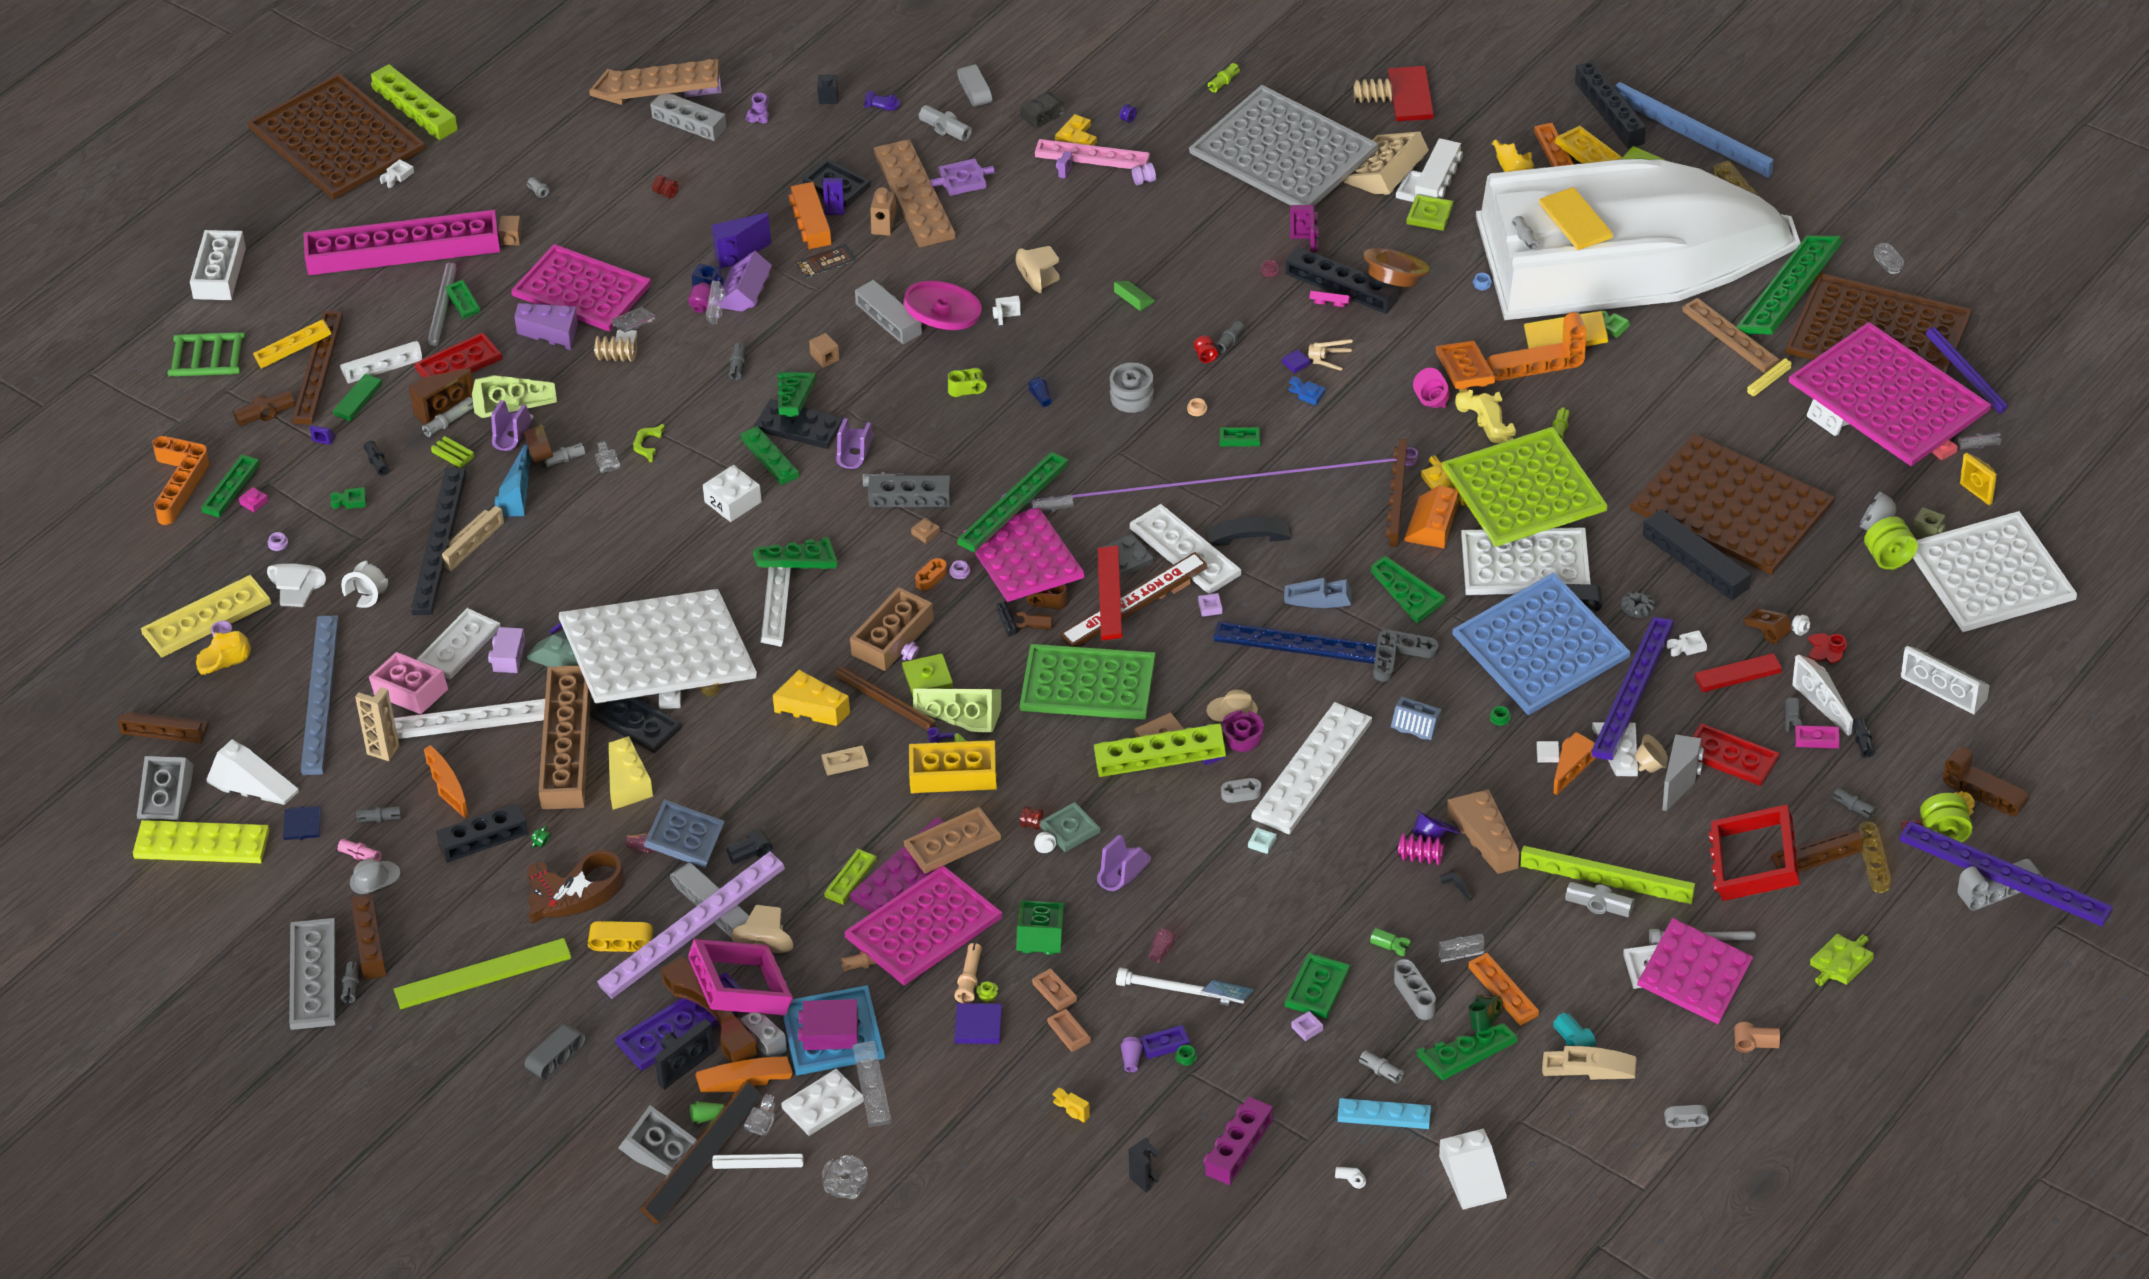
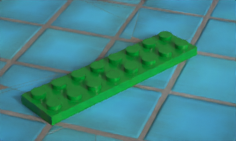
M1807 235L1740 321L1737 328L1748 334H1773L1843 243L1841 236Z

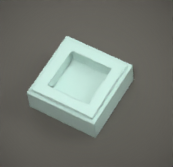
M1256 828L1248 842V848L1268 854L1277 839V834Z

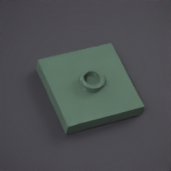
M1076 802L1040 821V827L1055 837L1057 845L1064 852L1100 833V827Z

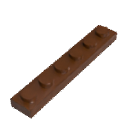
M1399 439L1398 447H1394V459H1397V462H1393L1392 474L1395 475V478H1391V490H1394V494H1390L1389 506H1392V510H1388L1387 522H1391V526L1386 527V538H1390V546L1398 547L1407 439Z

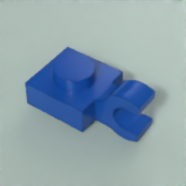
M1292 377L1289 381L1292 384L1289 388L1290 392L1299 394L1298 399L1315 406L1325 394V387L1307 381L1306 384H1303L1297 377Z

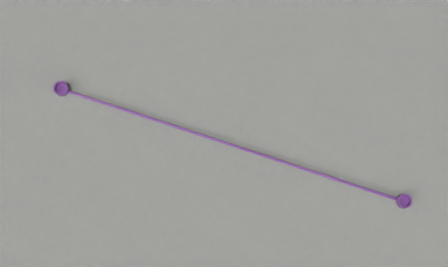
M1408 447L1406 465L1412 466L1418 460V451L1415 448ZM1390 458L1032 499L1028 503L1397 461V459Z

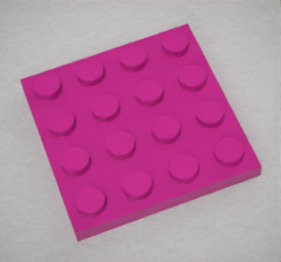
M1672 918L1640 976L1637 985L1719 1024L1753 956Z

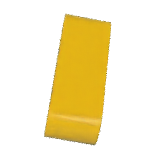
M594 922L590 925L587 945L594 951L637 952L652 940L653 927L645 922Z

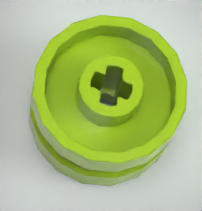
M1899 517L1881 519L1871 526L1864 538L1866 547L1879 567L1883 569H1895L1903 566L1915 556L1918 550V542L1904 520Z
M1940 793L1928 798L1921 805L1920 817L1924 827L1961 843L1966 841L1972 834L1973 827L1969 816L1968 804L1960 795Z

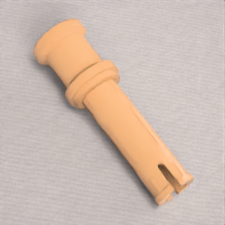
M974 943L968 945L963 974L958 977L959 987L955 991L954 997L960 1003L968 1004L974 1000L973 990L978 982L975 976L982 947L977 943L975 950H973Z

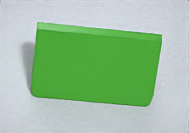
M1130 281L1114 282V292L1140 311L1155 302L1152 297Z

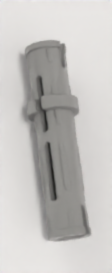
M468 397L442 415L438 414L435 416L433 421L422 426L423 431L427 429L424 434L427 437H431L440 429H446L448 424L474 409V405H471L473 399Z

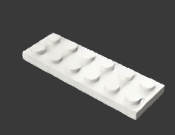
M1162 504L1130 522V529L1173 565L1196 552L1207 563L1208 568L1192 577L1191 580L1208 594H1212L1241 576V569Z

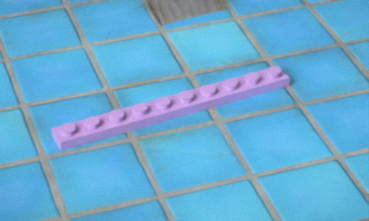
M768 852L598 980L599 987L613 999L785 869L784 864L772 852Z

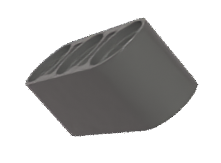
M568 1023L563 1024L529 1054L525 1061V1068L541 1079H547L583 1046L586 1040L585 1034Z

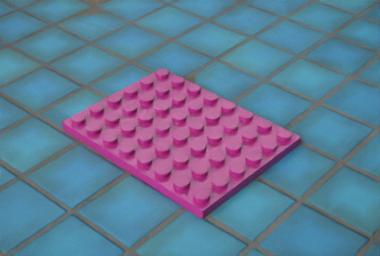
M1870 322L1789 377V382L1910 466L1916 464L1991 409L1990 403Z

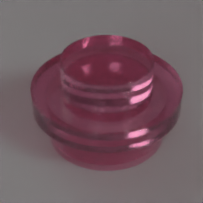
M1266 260L1260 266V273L1268 278L1274 277L1279 273V266L1273 260Z

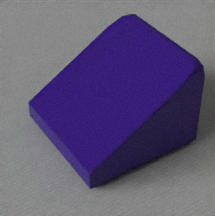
M310 426L313 442L332 444L336 435L330 428Z

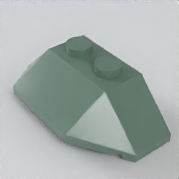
M564 630L538 642L527 656L528 660L548 667L579 666Z

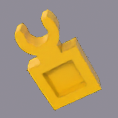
M1057 1088L1053 1093V1096L1056 1097L1053 1103L1059 1107H1065L1066 1113L1072 1118L1079 1119L1085 1123L1090 1117L1089 1102L1073 1093L1068 1095L1061 1088Z

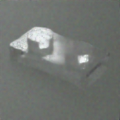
M712 280L706 313L709 324H717L718 318H721L722 315L720 304L721 300L725 298V288H723L720 281Z

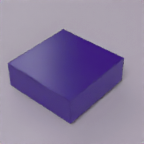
M1297 349L1283 357L1282 363L1293 373H1296L1309 366L1310 359Z

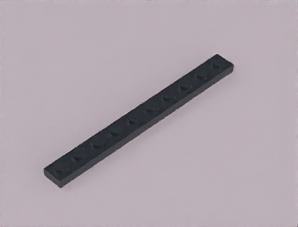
M465 468L445 469L411 607L412 615H433L445 566L442 553L449 548L467 474Z

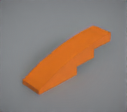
M431 745L424 749L426 763L430 766L432 778L437 783L439 796L466 818L468 816L466 801L461 785L453 770Z
M786 1056L757 1058L723 1064L696 1072L695 1076L701 1092H736L747 1080L752 1086H767L769 1079H791L793 1073Z

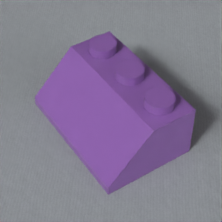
M756 251L733 265L714 306L741 312L749 307H754L758 302V295L764 289V282L770 276L769 271L772 265Z

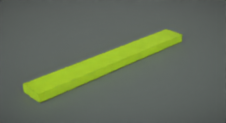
M562 938L394 988V994L401 1010L571 959L565 939Z

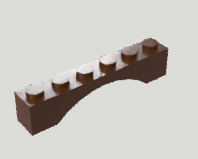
M684 956L661 968L663 984L675 997L695 1002L714 1016L721 1029L722 1053L730 1063L748 1060L757 1055L756 1044L758 1042L755 1035L746 1030L743 1021L740 1018L737 1019L733 1015V1011L710 1009L691 963Z

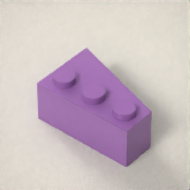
M518 303L514 316L517 334L536 340L540 338L549 341V344L555 345L558 343L564 345L565 349L571 350L578 327L576 307Z

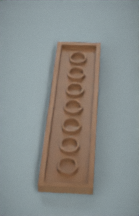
M910 139L874 147V154L892 192L895 193L897 203L918 247L955 239L953 227Z

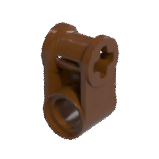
M1063 584L1028 595L1026 600L1033 607L1063 609L1068 604L1066 585Z

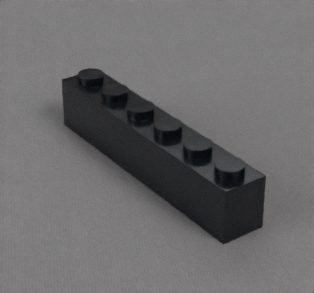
M1662 509L1644 520L1643 536L1647 540L1660 547L1662 551L1668 553L1692 573L1701 577L1722 595L1734 600L1750 589L1751 574Z

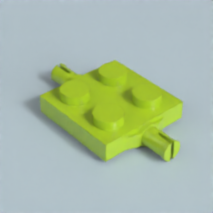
M1837 933L1810 959V965L1821 972L1815 978V982L1822 986L1830 978L1838 980L1845 985L1852 981L1874 959V953L1863 948L1869 941L1868 937L1862 934L1856 941H1850Z

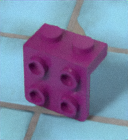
M1290 205V239L1310 238V252L1318 251V240H1314V238H1318V226H1314V224H1318V213L1314 212V206Z

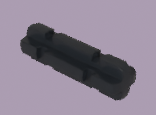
M1004 601L997 603L996 610L1000 615L999 617L1004 628H1006L1007 635L1017 634V626L1014 623L1007 603Z

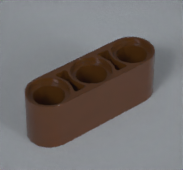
M543 425L524 430L534 463L553 457Z

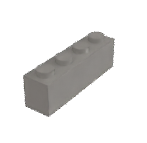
M872 280L855 290L856 305L903 345L922 334V322L912 317L904 305L894 295L888 293L882 285Z

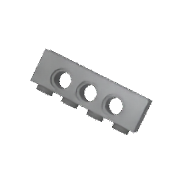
M660 94L651 103L652 118L715 141L727 129L724 113L673 94Z

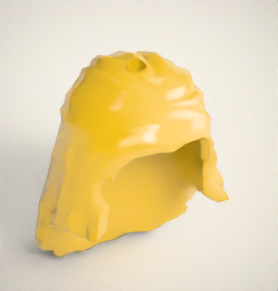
M1496 139L1492 142L1497 152V159L1504 172L1534 169L1531 152L1519 155L1514 143L1509 145L1502 144Z
M239 631L228 633L215 632L211 645L201 650L200 654L197 655L196 665L199 673L206 675L246 661L251 652L248 638Z

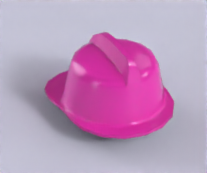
M1435 368L1421 370L1413 381L1414 391L1421 403L1432 408H1446L1450 391L1444 377Z

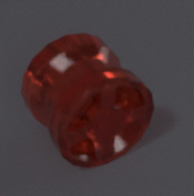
M1025 806L1021 814L1020 826L1024 828L1030 826L1034 830H1039L1040 821L1043 819V810H1032L1030 807Z

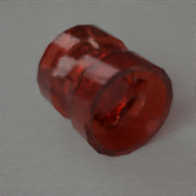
M658 175L653 182L652 191L672 199L677 194L679 185L675 180H668L667 177Z

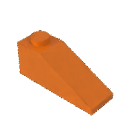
M1577 732L1570 738H1566L1562 744V751L1554 778L1553 793L1555 795H1558L1596 759L1592 757V749L1595 743Z

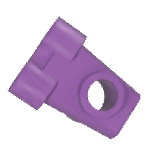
M756 93L752 96L753 105L751 110L747 112L746 120L748 122L758 121L760 123H767L769 113L767 112L769 97L764 93Z

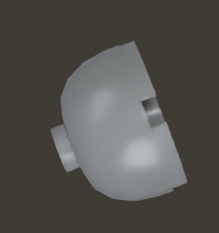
M1881 491L1874 497L1876 501L1869 505L1860 522L1859 527L1866 531L1881 519L1895 517L1896 504L1888 495Z

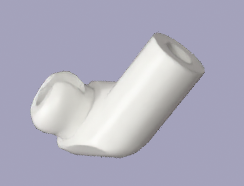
M1336 1167L1335 1178L1347 1179L1355 1188H1362L1366 1184V1178L1358 1168Z

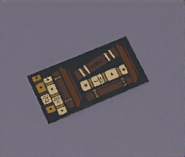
M842 245L794 263L803 276L808 278L856 261L847 246Z

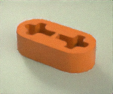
M941 558L929 561L915 575L916 587L920 590H929L947 574L946 561Z

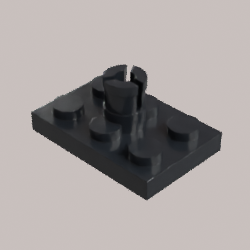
M704 1019L679 1038L673 1032L663 1036L660 1042L663 1050L654 1057L658 1085L664 1090L715 1052L712 1025L709 1021Z

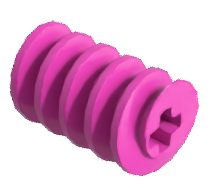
M1402 833L1399 841L1398 857L1401 854L1402 860L1406 861L1410 855L1411 862H1415L1418 856L1420 863H1423L1427 858L1428 864H1432L1434 859H1436V864L1440 866L1443 860L1445 842L1441 844L1440 839L1437 838L1432 843L1430 836H1428L1426 842H1423L1422 835L1415 841L1413 834L1410 835L1409 839H1406L1405 833Z

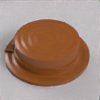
M1372 248L1365 250L1363 258L1370 264L1368 273L1373 278L1391 285L1402 287L1415 286L1419 277L1429 274L1430 271L1427 263L1403 252Z

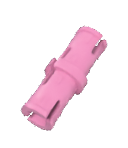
M343 838L338 844L339 852L352 855L354 859H373L376 861L381 859L380 851L368 848L363 843L357 844Z

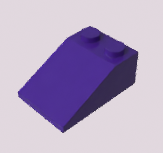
M768 213L711 225L714 252L720 268L733 266L752 252H759L771 244Z

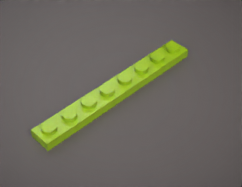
M1523 846L1521 851V867L1682 903L1692 904L1694 899L1695 883Z

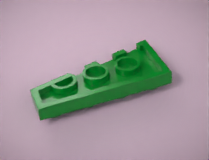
M778 372L779 415H786L788 417L799 415L817 380L816 372Z
M824 537L818 542H815L814 539L806 540L804 544L798 545L796 542H790L784 547L778 544L756 547L753 551L757 567L836 569L838 563L829 537Z

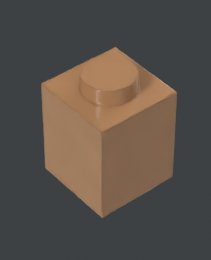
M501 216L498 230L500 245H520L522 234L520 216Z
M827 333L809 340L810 354L822 368L840 360L838 345Z

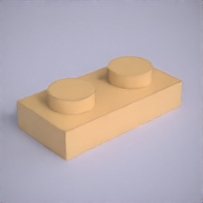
M863 745L822 755V762L827 776L869 766Z

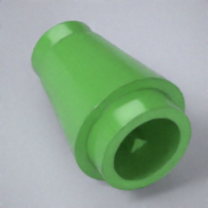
M696 1101L695 1104H690L691 1121L698 1124L711 1121L724 1106L718 1103Z

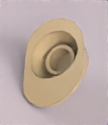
M1235 689L1229 691L1225 697L1216 698L1211 701L1206 711L1212 720L1222 722L1224 717L1231 712L1242 710V713L1249 714V711L1257 714L1258 708L1252 700L1251 694Z
M1645 734L1642 744L1635 752V758L1639 762V771L1646 769L1648 772L1654 773L1663 767H1667L1668 756L1663 746L1654 737Z

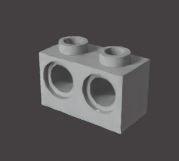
M749 1013L741 1019L746 1030L755 1035L758 1042L756 1049L762 1057H779L787 1052L785 1034L763 1013Z

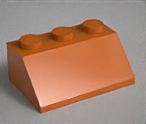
M1438 486L1419 496L1404 541L1444 549L1459 507L1458 490Z

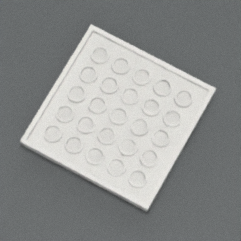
M2019 511L1916 540L1918 542V550L1913 559L1962 632L2076 600V591Z

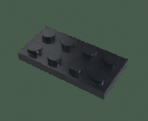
M770 399L754 427L758 426L766 434L828 449L839 431L843 417L805 407L802 408L799 415L793 417L779 415L778 401Z

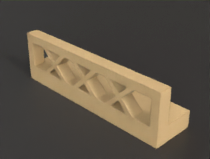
M495 506L490 511L484 510L450 541L449 548L442 553L445 564L444 568L452 571L504 524L501 508Z
M380 687L374 697L358 692L355 698L367 754L390 761L400 746L389 690ZM365 703L371 704V709ZM370 730H372V731L377 735V737H375V736L370 732Z

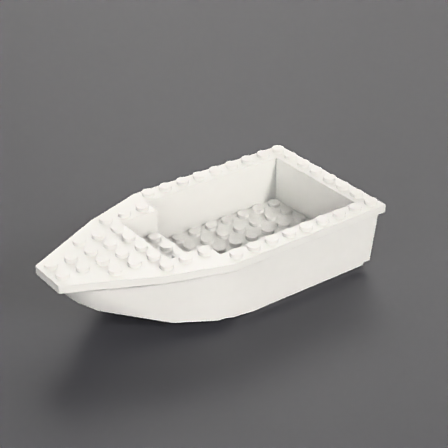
M1613 160L1492 173L1487 176L1482 211H1476V220L1504 320L1680 301L1730 283L1796 250L1800 245L1791 216L1780 214L1773 206L1759 196L1699 168L1664 160ZM1574 187L1613 233L1612 239L1577 250L1540 206L1539 199ZM1522 216L1527 226L1532 228L1533 236L1539 243L1537 249L1527 250L1526 245L1518 238V232L1512 225L1513 218Z

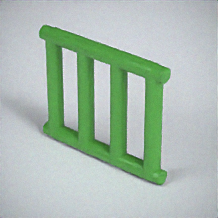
M245 333L174 335V342L176 343L172 367L168 369V376L239 374L238 362L242 340H245L246 336ZM234 340L230 367H218L222 341ZM203 341H214L211 366L199 368ZM184 342H195L191 368H179Z

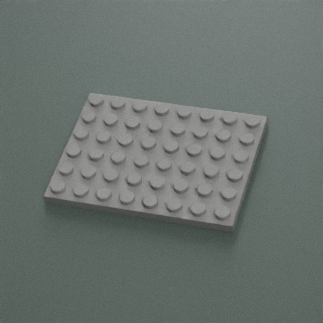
M1263 85L1258 87L1189 147L1190 154L1289 205L1313 206L1320 202L1379 149L1378 143Z

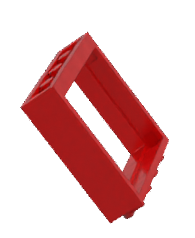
M1788 804L1711 821L1712 830L1708 831L1711 844L1713 843V847H1710L1711 857L1715 860V863L1712 864L1713 875L1716 877L1713 885L1715 892L1719 891L1722 901L1800 885L1794 823ZM1781 824L1786 868L1725 881L1721 837Z

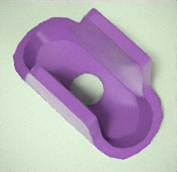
M500 400L491 414L492 445L496 449L502 451L513 450L525 436L524 430L529 429L534 418L529 413L526 405H522L519 411L509 413L506 402ZM514 431V437L508 436V433Z
M843 419L837 434L836 456L837 463L841 467L855 469L863 463L874 437L872 423L867 422L864 429H850L849 419ZM858 448L860 449V454L853 455L850 453V450Z
M1118 835L1103 848L1101 869L1097 875V882L1103 889L1117 891L1134 880L1149 864L1151 857L1140 847L1126 848L1123 836Z

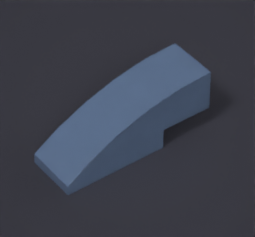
M1325 578L1286 585L1284 602L1310 608L1351 605L1352 590L1347 579L1327 583Z

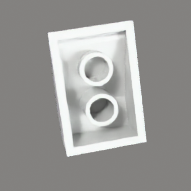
M1484 1129L1440 1140L1439 1157L1463 1210L1507 1198L1494 1152Z

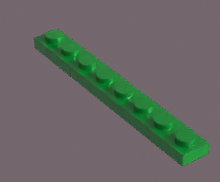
M1054 452L1047 455L958 538V545L975 553L1068 466V459Z

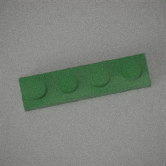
M758 426L740 434L744 444L781 485L799 478L798 470Z
M241 454L201 506L202 513L220 518L260 466L259 459Z

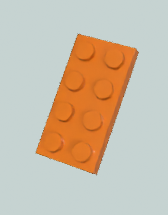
M1475 341L1436 346V354L1456 389L1487 386L1488 384L1495 383V376Z

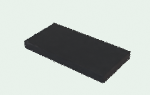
M636 697L601 702L590 712L591 718L624 737L629 736L631 741L654 754L682 729L680 722Z

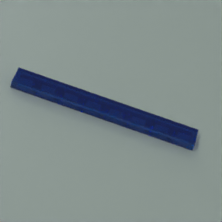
M1219 621L1214 634V641L1371 664H1374L1377 645L1375 643Z

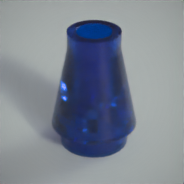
M1041 377L1032 379L1028 384L1029 392L1039 401L1042 407L1049 406L1052 403L1046 380H1043Z

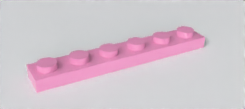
M1039 139L1035 149V157L1058 160L1064 151L1072 152V162L1132 169L1135 166L1143 167L1150 160V153L1043 139Z

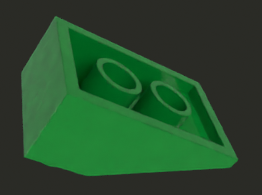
M1020 900L1016 951L1023 953L1043 952L1048 955L1061 953L1064 902Z

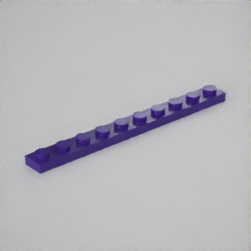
M1659 617L1652 618L1593 746L1592 757L1607 760L1614 759L1674 627L1673 620Z
M1909 821L1900 834L1899 841L1965 869L1972 866L1976 867L1982 876L2102 927L2112 913L2113 906L1912 821Z

